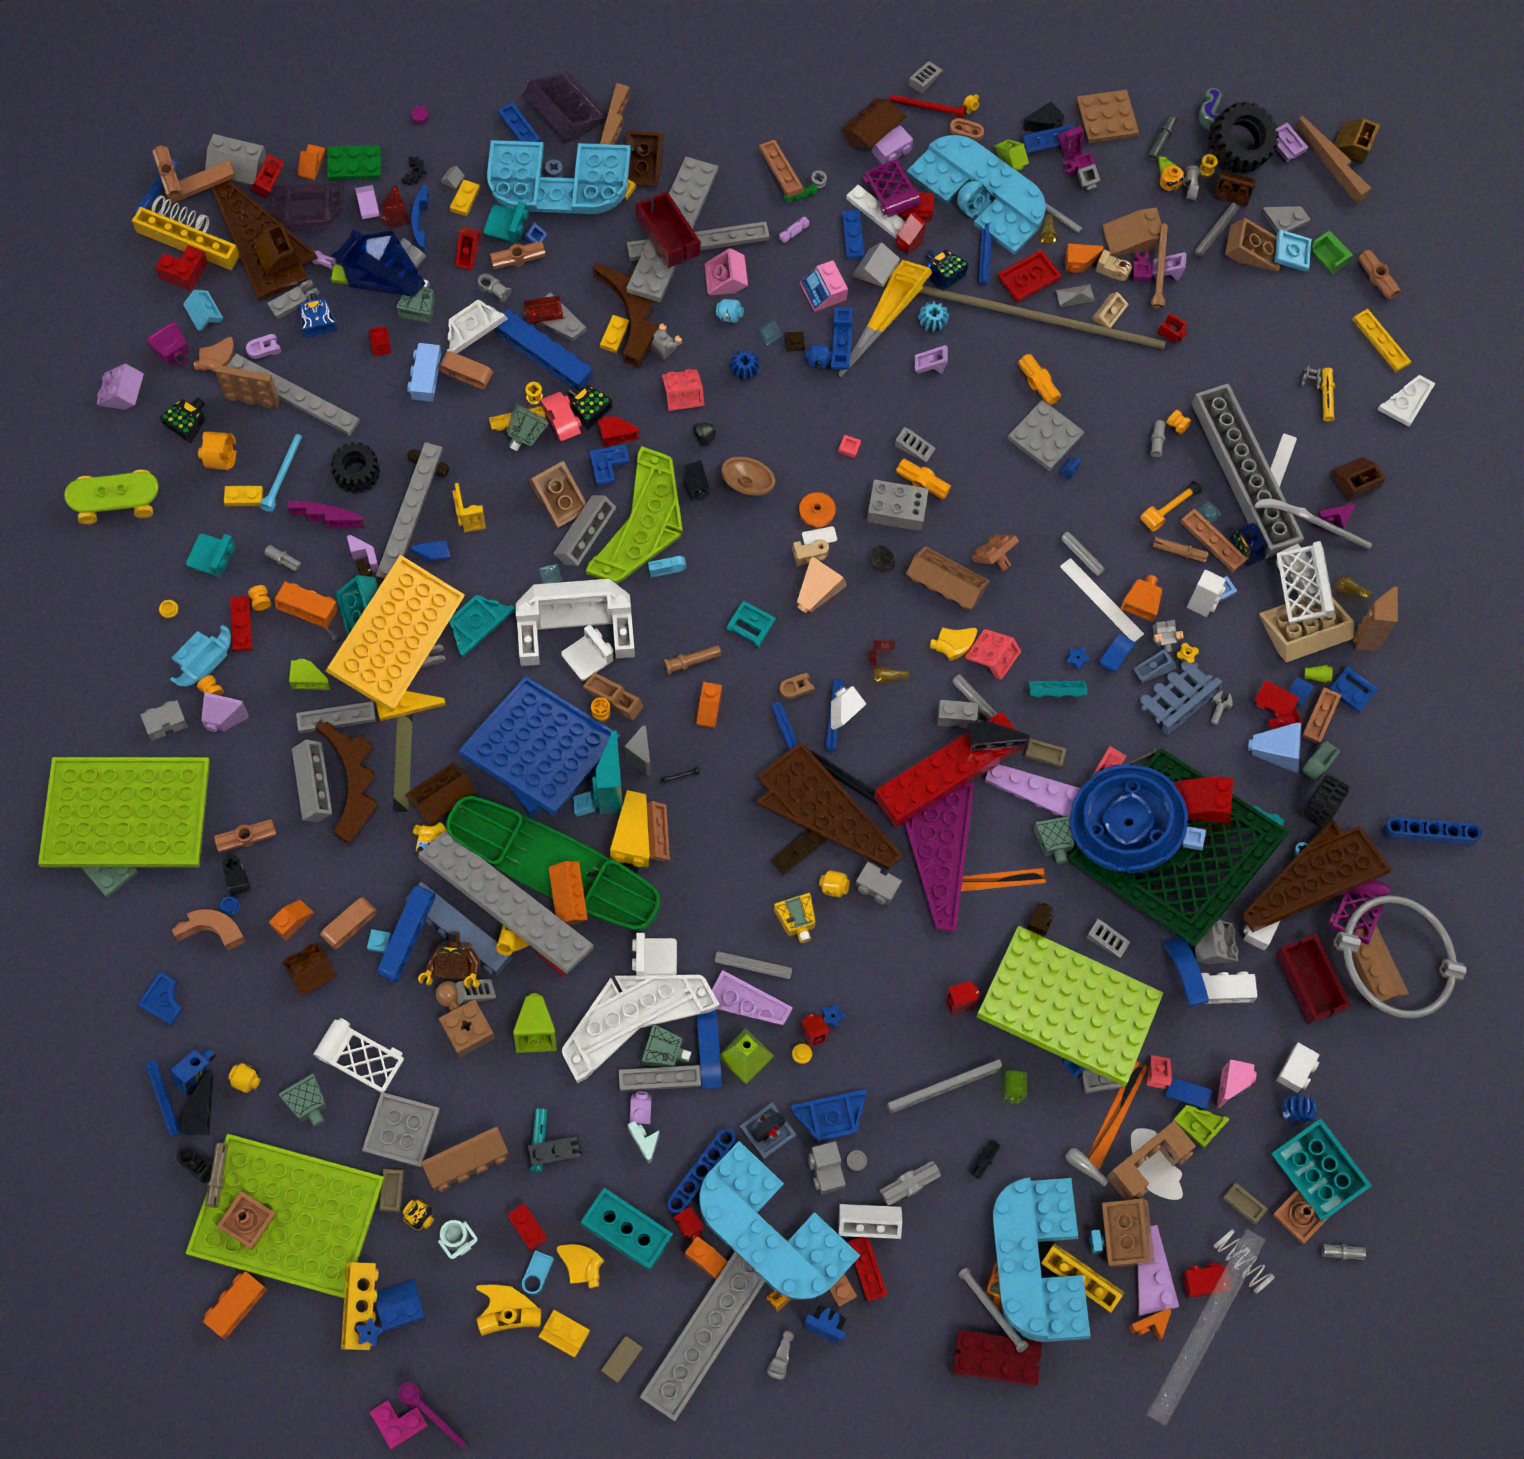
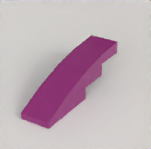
M288 501L290 516H307L309 522H326L327 529L365 528L363 516L348 510L313 502Z

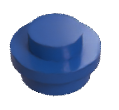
M225 897L220 902V911L227 916H233L239 911L240 903L235 897Z

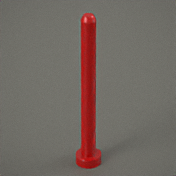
M890 95L889 99L891 102L959 115V118L964 117L965 106L958 108L897 95Z

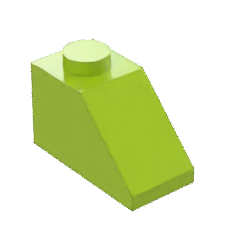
M1007 139L993 146L1000 159L1016 171L1023 169L1024 165L1029 164L1024 143Z
M306 659L291 660L289 683L292 689L330 690L329 680L311 661Z

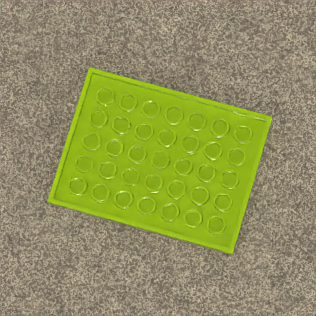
M52 757L38 865L40 867H200L210 768L209 757Z
M1018 925L976 1017L1126 1087L1164 992Z
M227 1134L224 1145L227 1144L229 1147L222 1181L224 1188L221 1189L219 1207L205 1206L207 1190L185 1254L344 1299L346 1263H358L385 1177ZM241 1191L276 1213V1216L253 1250L217 1228V1225Z

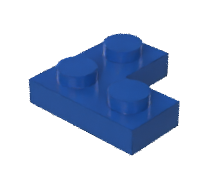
M626 444L589 451L597 487L614 484L615 479L612 467L629 464Z

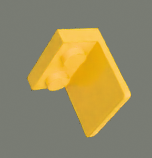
M455 483L456 490H452L459 526H463L464 532L486 529L482 505H471L463 509L459 483Z

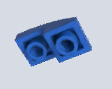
M1119 634L1103 655L1099 665L1116 673L1124 664L1127 655L1135 647L1136 642Z
M1172 1077L1166 1097L1208 1110L1213 1090Z

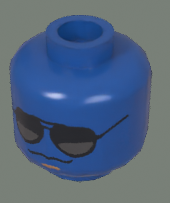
M813 344L810 350H806L805 360L809 361V366L812 368L825 369L827 365H830L832 351H829L828 346Z

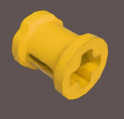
M1207 154L1202 158V164L1200 165L1202 176L1211 177L1214 174L1218 163L1214 155Z
M537 382L528 383L525 388L526 399L531 405H538L541 402L540 399H543L541 385Z

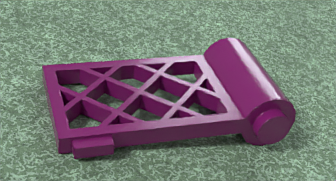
M897 159L865 172L863 180L866 185H871L882 204L880 209L883 216L887 215L889 218L921 205L916 188L912 186ZM896 167L894 172L888 171L889 169ZM876 174L880 175L878 178H872ZM884 176H891L889 180L883 179ZM896 177L902 178L900 181H894ZM879 184L885 185L884 188H878ZM890 186H897L895 190L889 189ZM901 187L909 188L907 190L900 191ZM885 194L891 195L890 197L883 199Z
M1373 880L1346 892L1337 914L1333 913L1328 924L1332 925L1331 929L1337 932H1345L1346 927L1337 923L1338 921L1345 920L1348 924L1353 913L1347 914L1344 908L1351 906L1355 912L1357 910L1356 905L1363 904L1376 897L1388 896L1391 886L1378 880ZM1349 893L1357 895L1359 899L1353 901ZM1384 904L1367 910L1359 918L1361 924L1355 926L1353 935L1358 936L1362 943L1369 944ZM1369 914L1373 921L1366 922L1363 916ZM1364 928L1368 934L1367 937L1359 934L1357 929Z
M411 1382L401 1385L398 1390V1397L405 1406L412 1409L419 1407L460 1448L465 1451L469 1447L423 1403V1392L417 1385Z

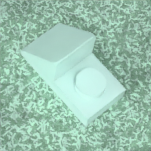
M633 1121L628 1124V1129L649 1164L652 1162L660 1131L644 1138L647 1135L641 1124L637 1125Z

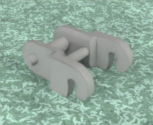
M1307 366L1304 369L1306 373L1302 377L1301 386L1304 387L1307 378L1316 379V389L1319 390L1322 378L1319 375L1322 372L1320 368L1314 370ZM1308 373H1315L1316 377L1310 376Z

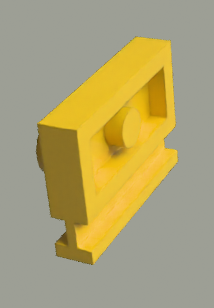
M553 1310L538 1337L576 1358L590 1330Z

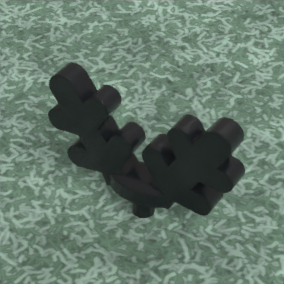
M410 156L408 158L410 161L409 166L413 168V171H411L412 175L405 174V177L401 179L402 184L408 183V185H412L413 181L418 183L419 178L423 174H427V171H424L425 163L418 156L415 158Z

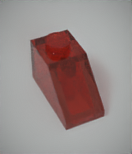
M397 185L393 186L382 204L383 213H380L383 224L387 223L388 229L409 224L408 214Z

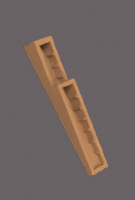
M616 82L600 144L615 145L623 128V116L621 114L630 97L629 86Z
M1301 116L1296 125L1297 131L1358 205L1368 197L1371 187L1349 167L1351 160L1305 117Z

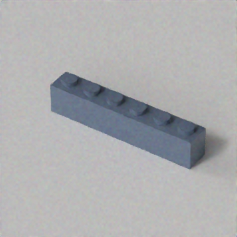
M420 882L418 886L434 892L424 883ZM410 894L405 899L406 903L409 899ZM436 894L425 924L429 927L432 925L438 929L437 933L444 939L448 937L449 932H460V942L471 943L472 949L481 961L480 964L483 965L482 969L489 975L493 973L495 976H498L513 959L512 955L504 956L499 954L496 950L497 942Z

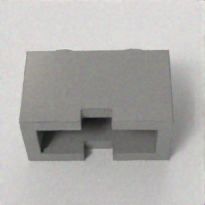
M177 700L166 702L161 707L146 710L145 713L140 714L151 741L167 736L165 733L167 731L173 730V732H177L188 727Z
M940 700L937 726H960V728H967L968 723L977 720L978 703Z
M867 862L856 880L855 887L860 893L864 895L869 894L874 897L876 902L882 905H890L901 886L902 880L889 873L887 876L880 873V868Z

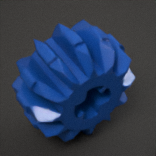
M745 349L742 353L738 350L737 355L733 354L730 361L731 373L736 374L737 379L743 377L745 381L746 377H749L752 380L753 375H757L760 368L759 357L754 356L753 351L748 353L747 349Z
M1293 1095L1292 1097H1286L1282 1105L1283 1116L1291 1122H1311L1316 1118V1102L1307 1096Z

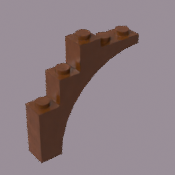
M595 263L593 266V277L606 284L616 293L629 315L631 330L628 343L623 351V362L640 369L651 350L654 334L659 328L654 322L648 321L653 313V302L647 298L627 293V286L633 275L632 271L627 277L624 273L616 272L607 265Z
M320 720L315 726L316 732L327 740L337 752L344 765L348 779L347 803L342 818L334 829V836L351 847L378 810L377 801L369 795L364 796L375 782L374 771L367 766L362 767L372 754L373 746L365 737L360 738L356 736L351 741L347 734L343 732L340 734L329 722L324 723Z

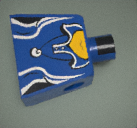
M315 293L307 295V302L300 304L301 329L304 338L338 331L335 318L326 299L318 300Z

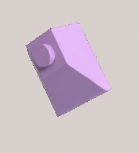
M205 692L201 721L207 730L224 732L248 719L249 714L243 701Z

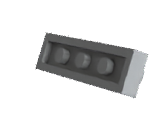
M373 701L296 713L299 734L316 731L315 726L320 720L324 723L329 722L335 728L376 722Z
M700 1065L619 1070L620 1092L701 1087Z

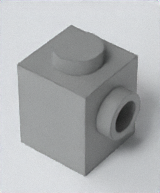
M1095 164L1078 170L1077 175L1082 190L1087 189V191L1097 188L1100 178Z

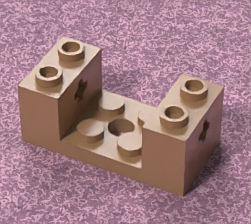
M1174 1120L1114 1168L1106 1178L1124 1200L1140 1199L1147 1192L1145 1188L1149 1185V1182L1137 1168L1147 1160L1146 1156L1151 1158L1160 1150L1172 1166L1177 1163L1181 1166L1194 1154L1192 1150L1196 1146Z

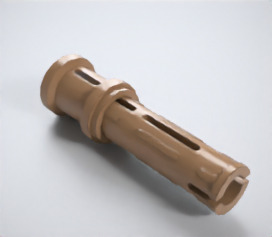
M716 645L687 655L679 654L678 657L669 660L663 659V664L667 675H671L672 672L677 670H687L688 666L720 657L721 651L719 646Z

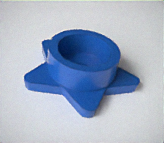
M1085 647L1079 650L1069 648L1070 657L1066 660V663H1071L1080 670L1084 663L1090 662V658L1085 655Z
M837 1003L831 1008H822L825 1015L824 1022L832 1025L835 1029H838L840 1020L847 1017L846 1014L839 1011Z
M372 1318L365 1325L356 1326L360 1336L358 1344L369 1342L373 1346L377 1345V1336L383 1332V1329L375 1327Z

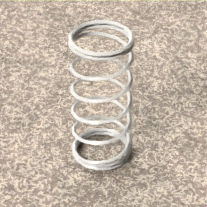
M159 196L154 201L151 211L155 212L158 201L163 198V205L158 214L164 216L170 208L171 200H166L164 196ZM167 201H169V206L166 212L163 214ZM179 203L173 205L170 219L177 215ZM176 205H178L177 211L172 217L173 209ZM183 207L178 222L182 223L188 211L187 207ZM186 208L185 215L183 219L180 221L181 214L183 210ZM195 210L189 214L187 226H191L196 216ZM194 212V217L188 225L190 216ZM201 214L196 221L195 229H200L206 217V224L202 231L206 233L209 226V217Z
M1232 1229L1225 1236H1223L1216 1244H1214L1213 1247H1215V1249L1219 1247L1218 1252H1221L1229 1246H1231L1232 1244L1239 1241L1225 1259V1261H1228L1236 1255L1243 1252L1244 1250H1246V1252L1234 1265L1233 1269H1237L1240 1266L1247 1263L1248 1261L1255 1258L1252 1261V1263L1247 1267V1269L1243 1272L1241 1278L1248 1276L1255 1270L1262 1267L1258 1274L1253 1278V1280L1248 1285V1287H1251L1256 1283L1260 1282L1261 1280H1263L1264 1278L1268 1277L1253 1290V1292L1257 1294L1266 1285H1268L1275 1278V1276H1273L1272 1273H1269L1260 1278L1259 1280H1257L1256 1282H1254V1280L1263 1271L1265 1267L1264 1264L1256 1267L1255 1269L1245 1274L1257 1259V1256H1253L1244 1261L1243 1263H1241L1240 1265H1238L1239 1262L1248 1253L1249 1247H1246L1237 1252L1236 1254H1234L1233 1256L1229 1257L1242 1241V1238H1239L1230 1243L1229 1245L1225 1246L1224 1248H1222L1224 1244L1229 1240V1238L1235 1233V1231H1233Z

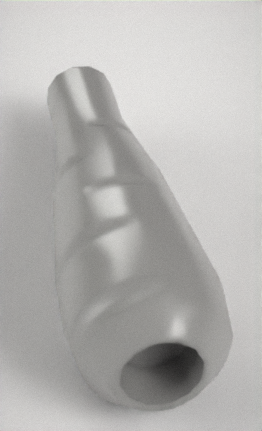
M1071 1148L1066 1153L1067 1162L1076 1169L1097 1180L1103 1186L1109 1182L1081 1151Z

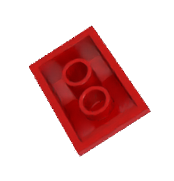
M1212 776L1174 782L1185 801L1188 820L1230 823L1234 778Z

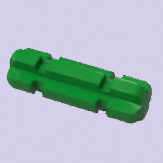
M815 184L808 185V187L804 186V192L789 198L784 193V200L788 203L792 202L793 199L798 200L808 197L809 194H817V187Z

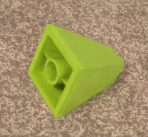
M532 993L525 998L514 1029L516 1053L557 1051L555 1029L543 996L540 994Z
M746 1028L720 1053V1060L745 1084L774 1057Z

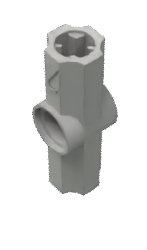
M931 1161L915 1171L911 1170L903 1174L897 1181L879 1190L884 1203L890 1206L906 1196L910 1197L918 1193L924 1186L940 1178L941 1174L937 1165Z

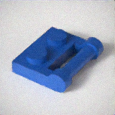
M1348 665L1329 689L1341 694L1340 700L1359 714L1379 689V686L1370 683L1352 670V666ZM1349 676L1369 692L1367 694L1345 678Z

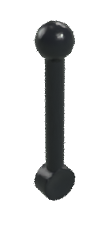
M695 767L688 772L663 777L661 781L662 783H667L670 780L691 774L698 775L700 769Z

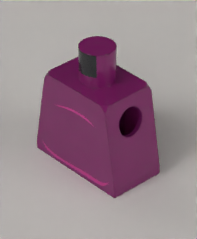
M175 321L145 339L149 349L167 365L177 362L179 366H184L188 363L189 360L186 355L190 351Z

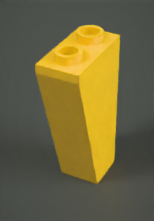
M627 790L610 849V859L618 863L625 862L636 867L648 868L650 852L646 794Z

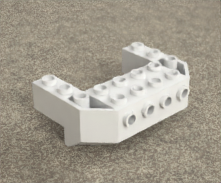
M610 579L534 584L516 603L521 666L540 665L538 630L613 624L616 659L635 657L630 594Z

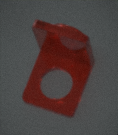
M873 641L872 650H869V661H872L873 671H876L877 651H893L895 641Z

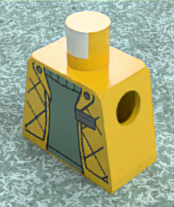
M810 893L774 904V912L787 935L793 936L797 934L800 943L810 941L811 936L808 930L815 928V917Z

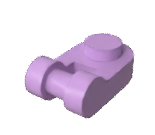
M269 334L248 342L246 345L248 356L252 359H259L281 353V348L276 343V335Z

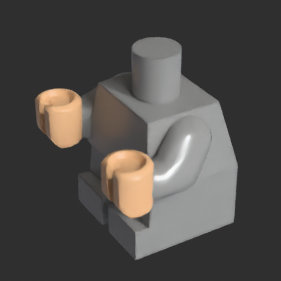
M661 323L654 334L651 350L665 360L678 345L682 344V338L678 335L675 337V341H673V338L666 333L667 326Z
M1175 620L1156 622L1152 625L1154 642L1158 647L1164 646L1168 653L1172 652L1171 645L1184 638L1183 631L1176 632Z

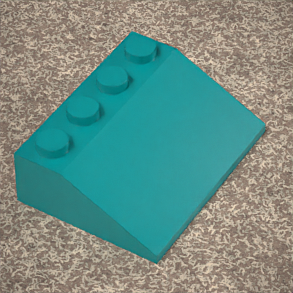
M612 731L597 765L596 776L592 777L595 808H599L600 814L621 813L623 806L617 731Z
M1321 1118L1271 1153L1307 1203L1311 1205L1310 1207H1313L1314 1212L1322 1222L1372 1186Z

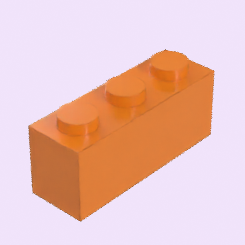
M284 582L274 598L277 610L328 629L338 612L337 602L331 597L321 596L313 590L303 589L294 583Z
M564 861L550 866L549 874L555 915L567 925H574L588 920L579 862Z
M246 1271L236 1276L233 1280L234 1285L230 1290H225L218 1299L219 1303L215 1307H211L204 1315L205 1319L203 1322L224 1340L227 1339L267 1291L262 1284Z

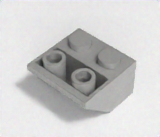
M1218 920L1195 948L1197 962L1205 964L1238 962V948L1236 946L1233 923Z

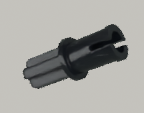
M990 1140L982 1154H978L979 1158L969 1173L977 1179H981L988 1165H992L991 1161L999 1150L1000 1144L995 1140Z

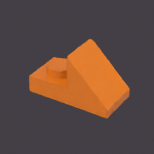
M308 144L306 151L300 152L298 177L315 181L326 154L325 148Z
M1170 1308L1130 1325L1129 1329L1132 1335L1137 1332L1139 1336L1151 1331L1149 1328L1151 1327L1157 1341H1161L1171 1310Z

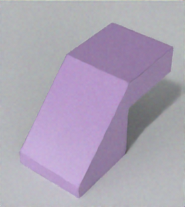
M373 185L355 188L362 219L380 216Z
M348 535L347 539L353 560L368 556L372 571L377 572L379 567L373 546L352 535Z

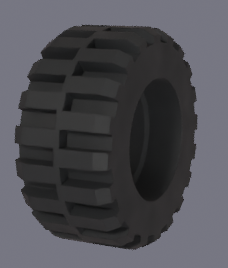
M1249 102L1234 103L1219 114L1210 126L1208 139L1211 141L1208 145L1213 150L1211 154L1216 156L1220 165L1223 164L1227 170L1233 169L1234 173L1254 171L1268 161L1275 153V148L1278 146V140L1276 139L1279 138V132L1276 131L1277 124L1276 122L1273 123L1272 115H1268L1265 108H1259L1258 104L1252 103L1250 105ZM1233 125L1243 126L1250 131L1254 138V150L1243 149L1235 142L1232 136Z

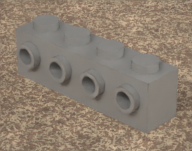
M592 495L553 554L564 565L578 566L617 507L605 495Z
M304 740L292 748L302 821L320 822L332 815L322 742Z

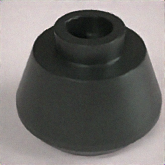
M707 422L694 425L693 431L697 440L702 446H708L715 438L716 430L712 424L709 425Z

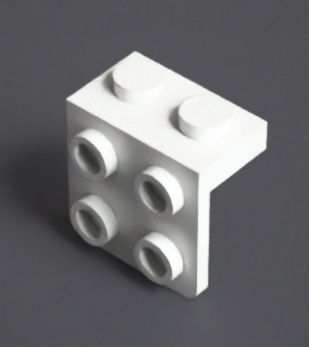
M591 625L584 628V637L561 653L564 660L582 681H585L594 672L597 673L613 662V648L608 642L605 643L601 639L602 635L597 628L593 629Z
M637 933V939H633V951H636V959H632V970L636 971V975H677L676 939L645 938V933Z

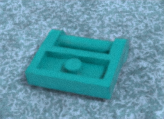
M743 600L727 625L726 630L739 634L759 648L775 623L776 618ZM740 621L760 632V634L756 636L736 624Z

